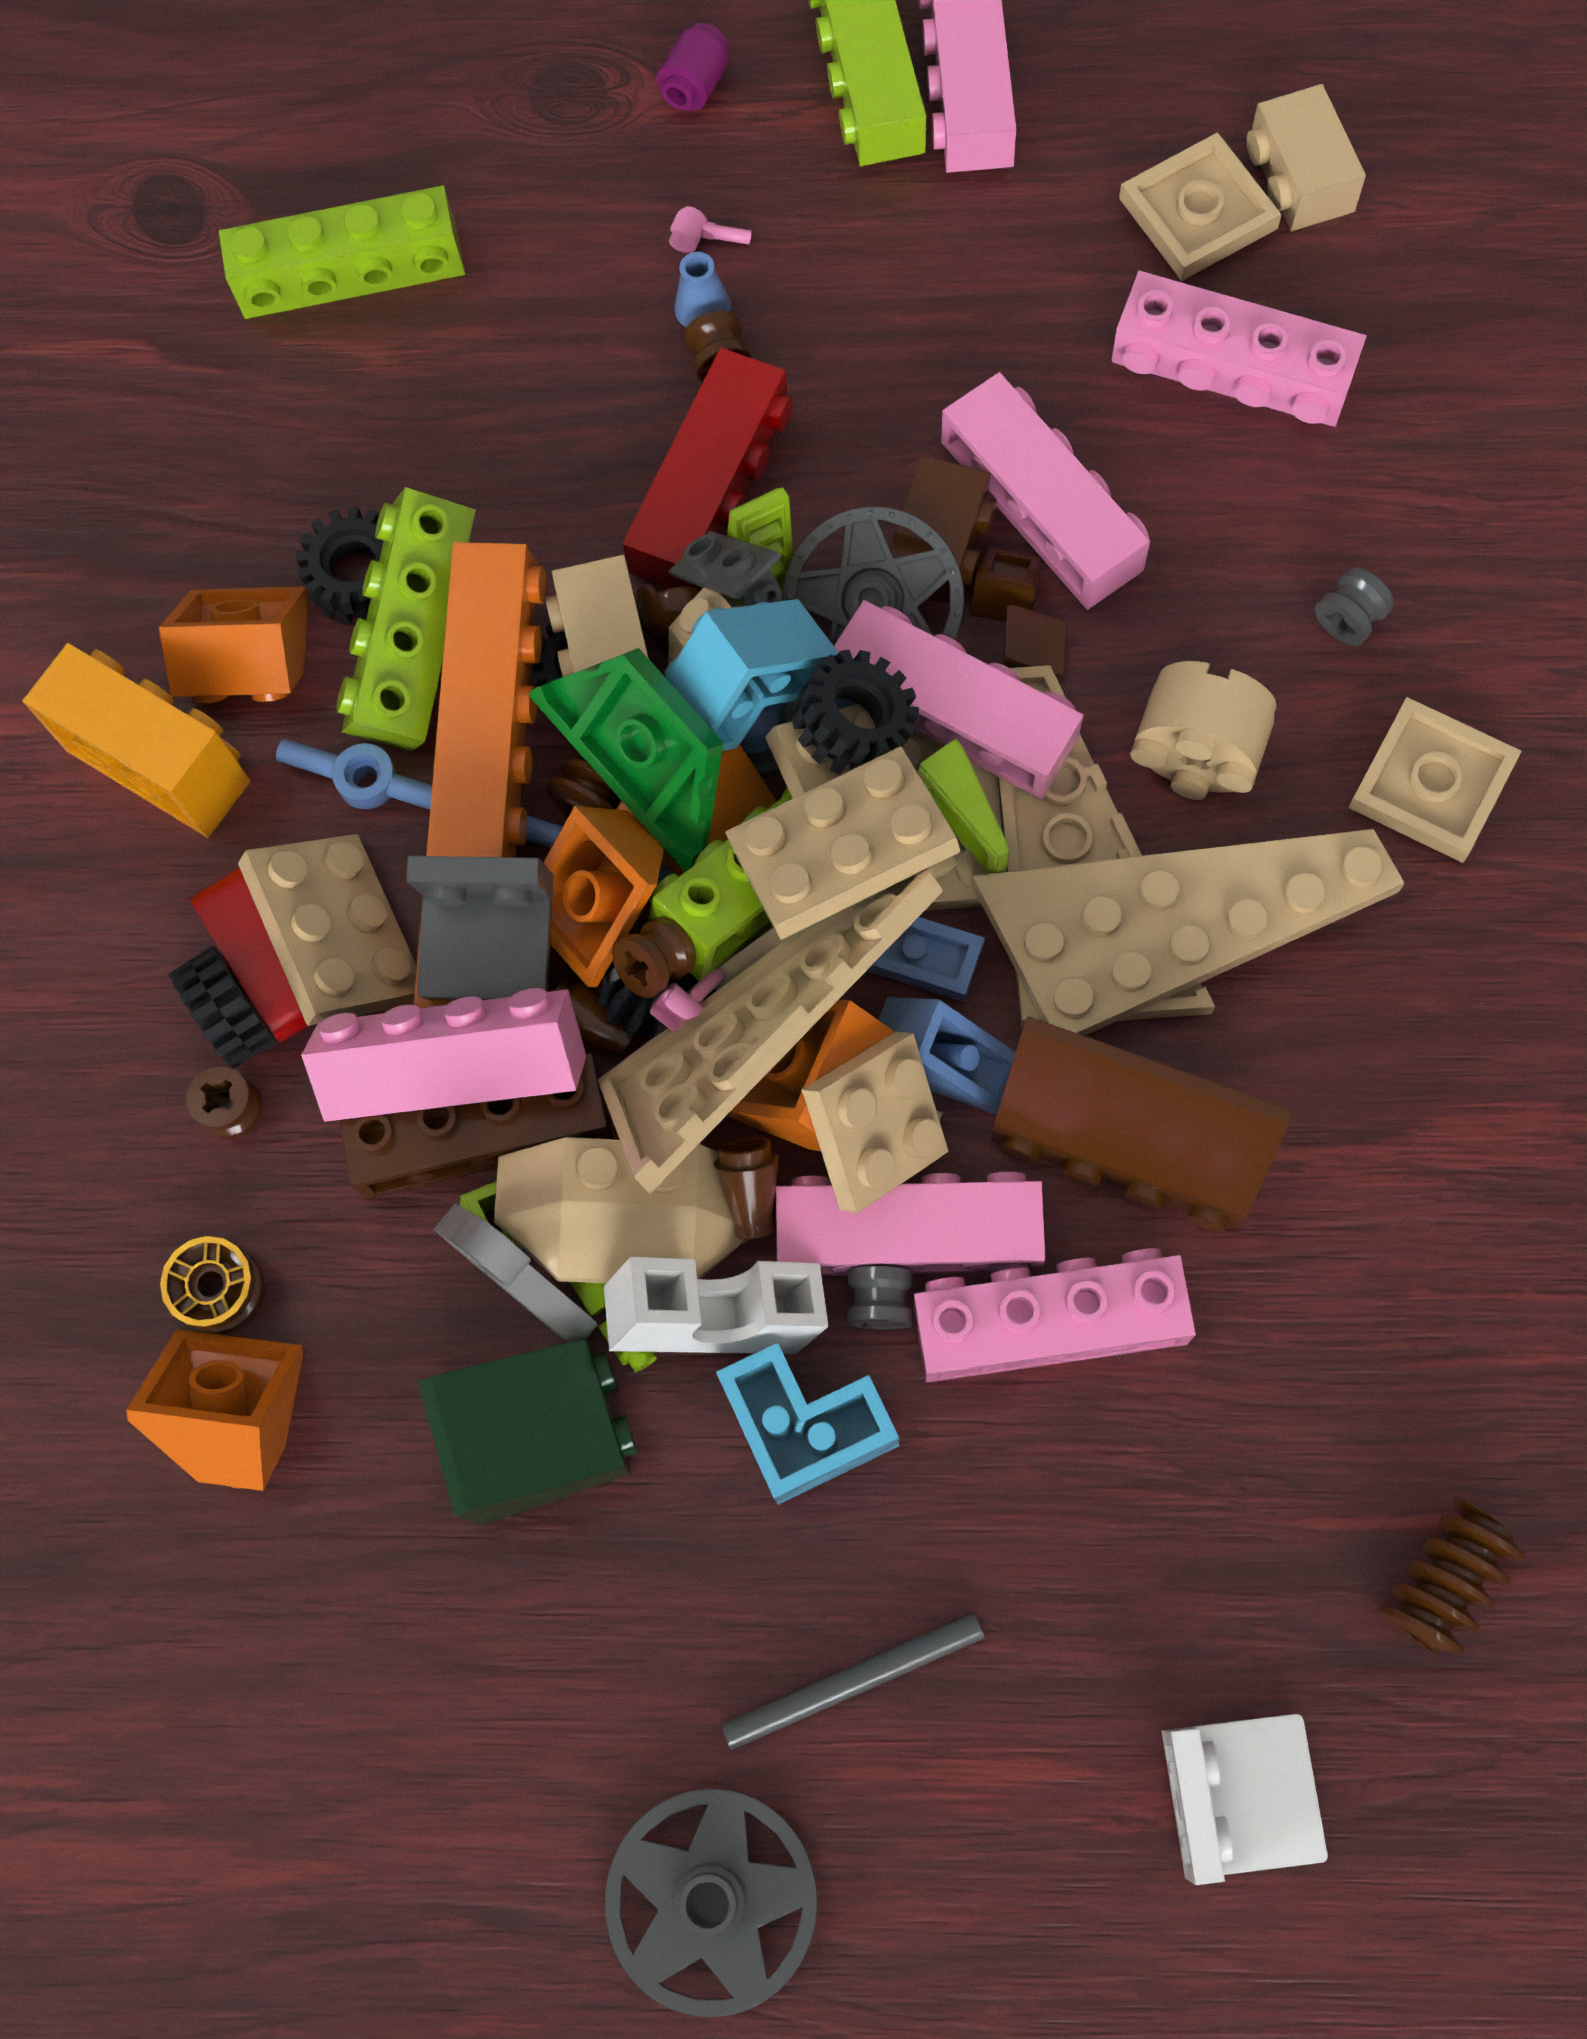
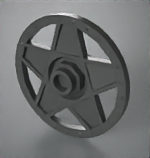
M861 507L848 510L828 519L812 531L802 542L786 574L783 601L799 599L805 609L831 620L832 626L829 641L834 646L863 600L879 608L883 606L895 608L906 615L913 626L933 635L919 607L948 580L950 585V613L942 635L956 640L964 614L965 593L963 578L957 560L947 543L932 527L900 510L886 507ZM879 520L909 528L928 542L934 550L894 558ZM845 527L841 568L803 572L806 563L818 546L839 529Z
M700 1789L678 1794L663 1801L643 1815L630 1829L617 1849L610 1866L605 1890V1917L609 1938L614 1952L628 1976L644 1993L661 2005L680 2013L699 2017H722L744 2012L761 2004L779 1991L798 1969L808 1950L816 1924L818 1908L817 1886L813 1866L807 1850L791 1825L779 1813L762 1801L747 1794L726 1789ZM698 1805H708L688 1850L643 1839L651 1829L671 1814ZM745 1812L754 1815L778 1835L792 1856L796 1867L749 1861ZM624 1876L658 1909L635 1952H633L629 1944L622 1918V1884ZM802 1908L801 1920L793 1946L777 1970L768 1978L759 1927ZM702 1958L732 1997L695 1998L670 1989L661 1982Z

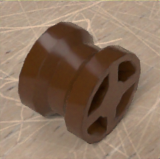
M719 310L702 314L695 318L683 333L687 350L696 356L694 369L697 378L702 383L720 347L751 358L748 346L739 340L741 327L738 318L732 312Z
M657 916L642 926L640 934H629L614 945L612 952L613 964L618 976L625 986L643 998L654 997L667 987L669 979L679 980L692 971L696 963L695 949L690 937L676 921L665 916Z
M212 1066L202 1070L192 1079L187 1088L186 1105L190 1115L211 1134L222 1139H236L247 1135L256 1127L262 1116L263 1102L258 1090L242 1074L228 1066ZM225 1092L230 1093V1095L222 1096L221 1094Z

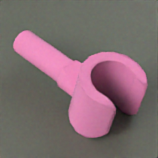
M687 206L682 208L674 218L670 227L672 234L669 243L674 249L684 253L694 252L701 237L709 240L717 239L750 245L752 230L716 225V223L708 222L706 216L700 210Z
M715 969L687 992L676 983H672L655 1000L650 1009V1014L671 1031H678L686 1020H692L701 1013L703 999L723 982L724 974L719 969Z

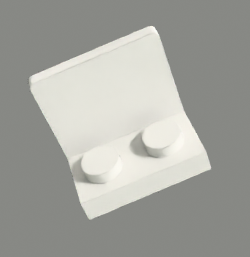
M1288 1714L1161 1730L1185 1879L1195 1885L1225 1882L1224 1875L1323 1863L1327 1860L1328 1854L1304 1720L1301 1715Z

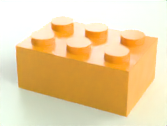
M67 643L22 702L68 753L209 839L251 782L237 762L241 754L232 745L220 738L224 731L222 727L208 715L195 708H192L186 714L172 706L174 699L150 680L143 678L138 685L124 677L126 671L123 667L105 653L94 649L89 656Z

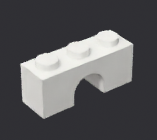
M630 1257L604 1286L609 1351L757 1353L778 1343L783 1354H797L828 1327L820 1263L758 1261L752 1268L740 1275L725 1279L704 1280L697 1279L695 1259Z

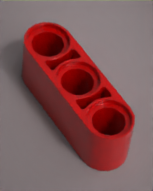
M240 867L189 897L195 911L274 1037L282 1043L308 1027Z

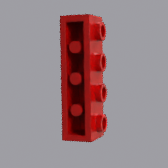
M720 347L622 543L629 573L668 588L696 586L695 584L672 577L668 571L683 558L684 550L695 539L706 535L709 531L722 535L725 534L728 528L730 510L746 503L744 493L751 479L759 480L762 476L769 458L770 448L768 444L775 430L779 432L784 430L792 412L793 398L788 396L786 370Z

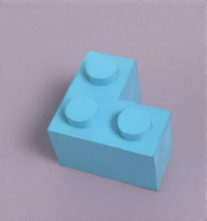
M799 599L772 603L760 602L755 605L727 609L714 608L706 611L694 623L691 637L679 656L667 667L665 678L724 742L722 751L736 749L765 706L795 701L815 668L830 654L835 659L838 651Z
M778 1343L716 1372L773 1498L778 1505L899 1447V1436L870 1375L807 1404Z

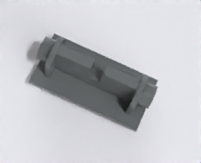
M712 531L692 541L684 550L683 558L668 571L672 577L695 584L698 587H704L730 596L737 601L742 598L743 602L748 606L760 602L772 603L782 600V591L769 569L781 558L778 552Z

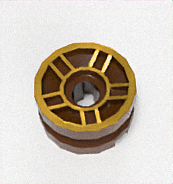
M204 1236L187 1241L172 1253L164 1265L160 1288L163 1302L172 1316L200 1332L222 1335L237 1331L253 1319L262 1305L265 1283L263 1272L251 1255L224 1238ZM210 1275L216 1279L222 1277L223 1287L221 1291L215 1296L208 1297L209 1285L205 1282Z

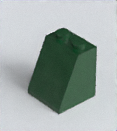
M585 1338L417 1381L453 1512L459 1518L481 1526L632 1474L627 1457L638 1454L626 1415L615 1418L608 1396L609 1392L618 1390L612 1364L606 1351L596 1354L593 1346Z

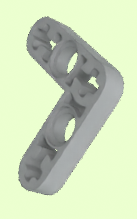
M454 1204L434 1227L433 1230L565 1342L586 1339L598 1325L587 1313L528 1264L531 1259L488 1222Z

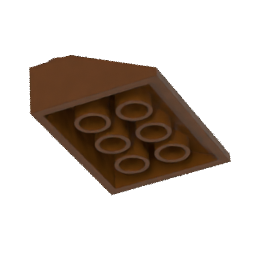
M1027 1016L994 1122L991 1141L1002 1144L1000 1150L1005 1155L1029 1164H1036L1039 1158L1064 1167L1062 1170L1063 1175L1073 1181L1093 1187L1099 1186L1101 1181L1125 1189L1124 1196L1138 1205L1151 1209H1162L1163 1204L1188 1212L1187 1220L1194 1225L1213 1232L1223 1233L1226 1227L1238 1230L1247 1218L1289 1127L1294 1111Z

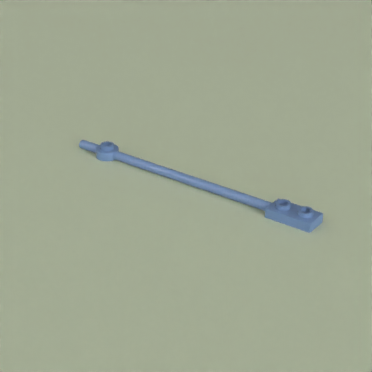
M286 738L282 739L276 751V760L278 762L333 779V783L343 800L352 807L373 809L383 805L390 798H394L430 810L432 785L397 774L388 754L376 745L367 743L356 744L345 749L340 755ZM368 775L377 776L373 785L366 788L358 786L363 777ZM527 815L528 830L526 841L552 848L563 826ZM661 864L658 883L667 876L674 874V872ZM918 917L869 967L867 972L965 1002L984 947L985 938Z

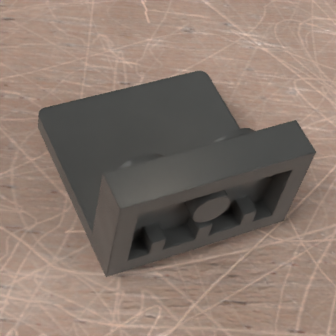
M408 856L406 882L423 895L417 994L423 999L457 1000L463 997L475 996L482 1000L511 997L519 991L530 988H541L548 992L554 874L539 858Z

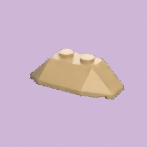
M564 1137L498 1157L494 1223L506 1234H509L525 1252L557 1281L607 1283L630 1257L695 1259L697 1279H701L741 1244L749 1240L735 1235L734 1221L713 1165L714 1161L719 1158V1152L701 1144H698L651 1194L633 1177L620 1140Z

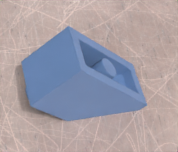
M887 997L878 1020L893 1031L914 1033L930 1091L988 1113L997 1114L1016 1052L939 999Z

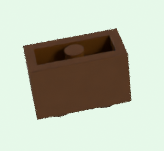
M921 455L902 512L922 520L943 538L957 560L963 584L972 586L981 555L980 550L973 548L978 532L989 534L997 506V499L988 497L990 473ZM897 525L890 546L894 558L934 550L928 542L912 530ZM949 580L928 599L950 604Z

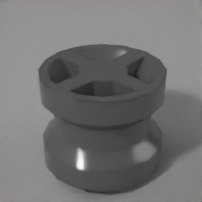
M1351 567L1338 579L1337 590L1334 593L1323 595L1316 603L1314 610L1319 623L1331 636L1347 645L1358 646L1363 644L1370 636L1372 631L1371 624L1374 621L1385 619L1395 604L1389 588L1378 577L1362 568Z
M863 1266L848 1270V1286L854 1291V1304L847 1309V1325L873 1330L903 1329L912 1326L913 1311L906 1305V1293L913 1287V1271L892 1266Z

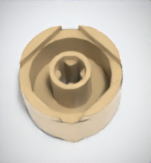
M1182 661L1170 664L1161 670L1153 686L1130 753L1131 758L1136 763L1150 768L1159 775L1171 780L1170 787L1173 792L1188 799L1202 800L1206 797L1208 791L1221 793H1245L1251 791L1274 725V713L1277 707L1275 698L1261 683L1242 672L1231 669L1228 679L1207 674L1211 663Z

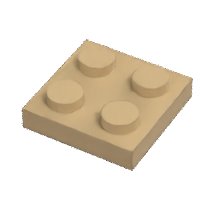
M1218 132L1122 183L1119 196L1121 202L1181 281L1277 230L1282 215Z
M1406 697L1348 808L1464 863L1522 751Z
M895 1031L801 1089L840 1210L859 1213L949 1152L914 1033Z

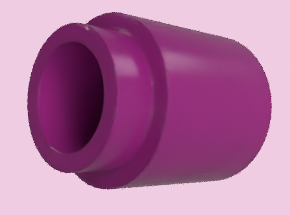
M696 23L691 28L685 29L679 35L656 75L658 88L664 99L674 108L696 111L703 108L729 62V43L720 30L707 23Z

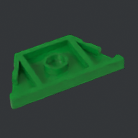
M637 648L532 689L528 696L684 872L693 867L696 859L708 846L724 742L646 655Z

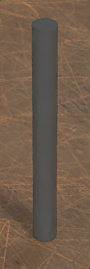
M972 1612L722 1723L721 1727L731 1751L984 1639L985 1637L976 1615Z

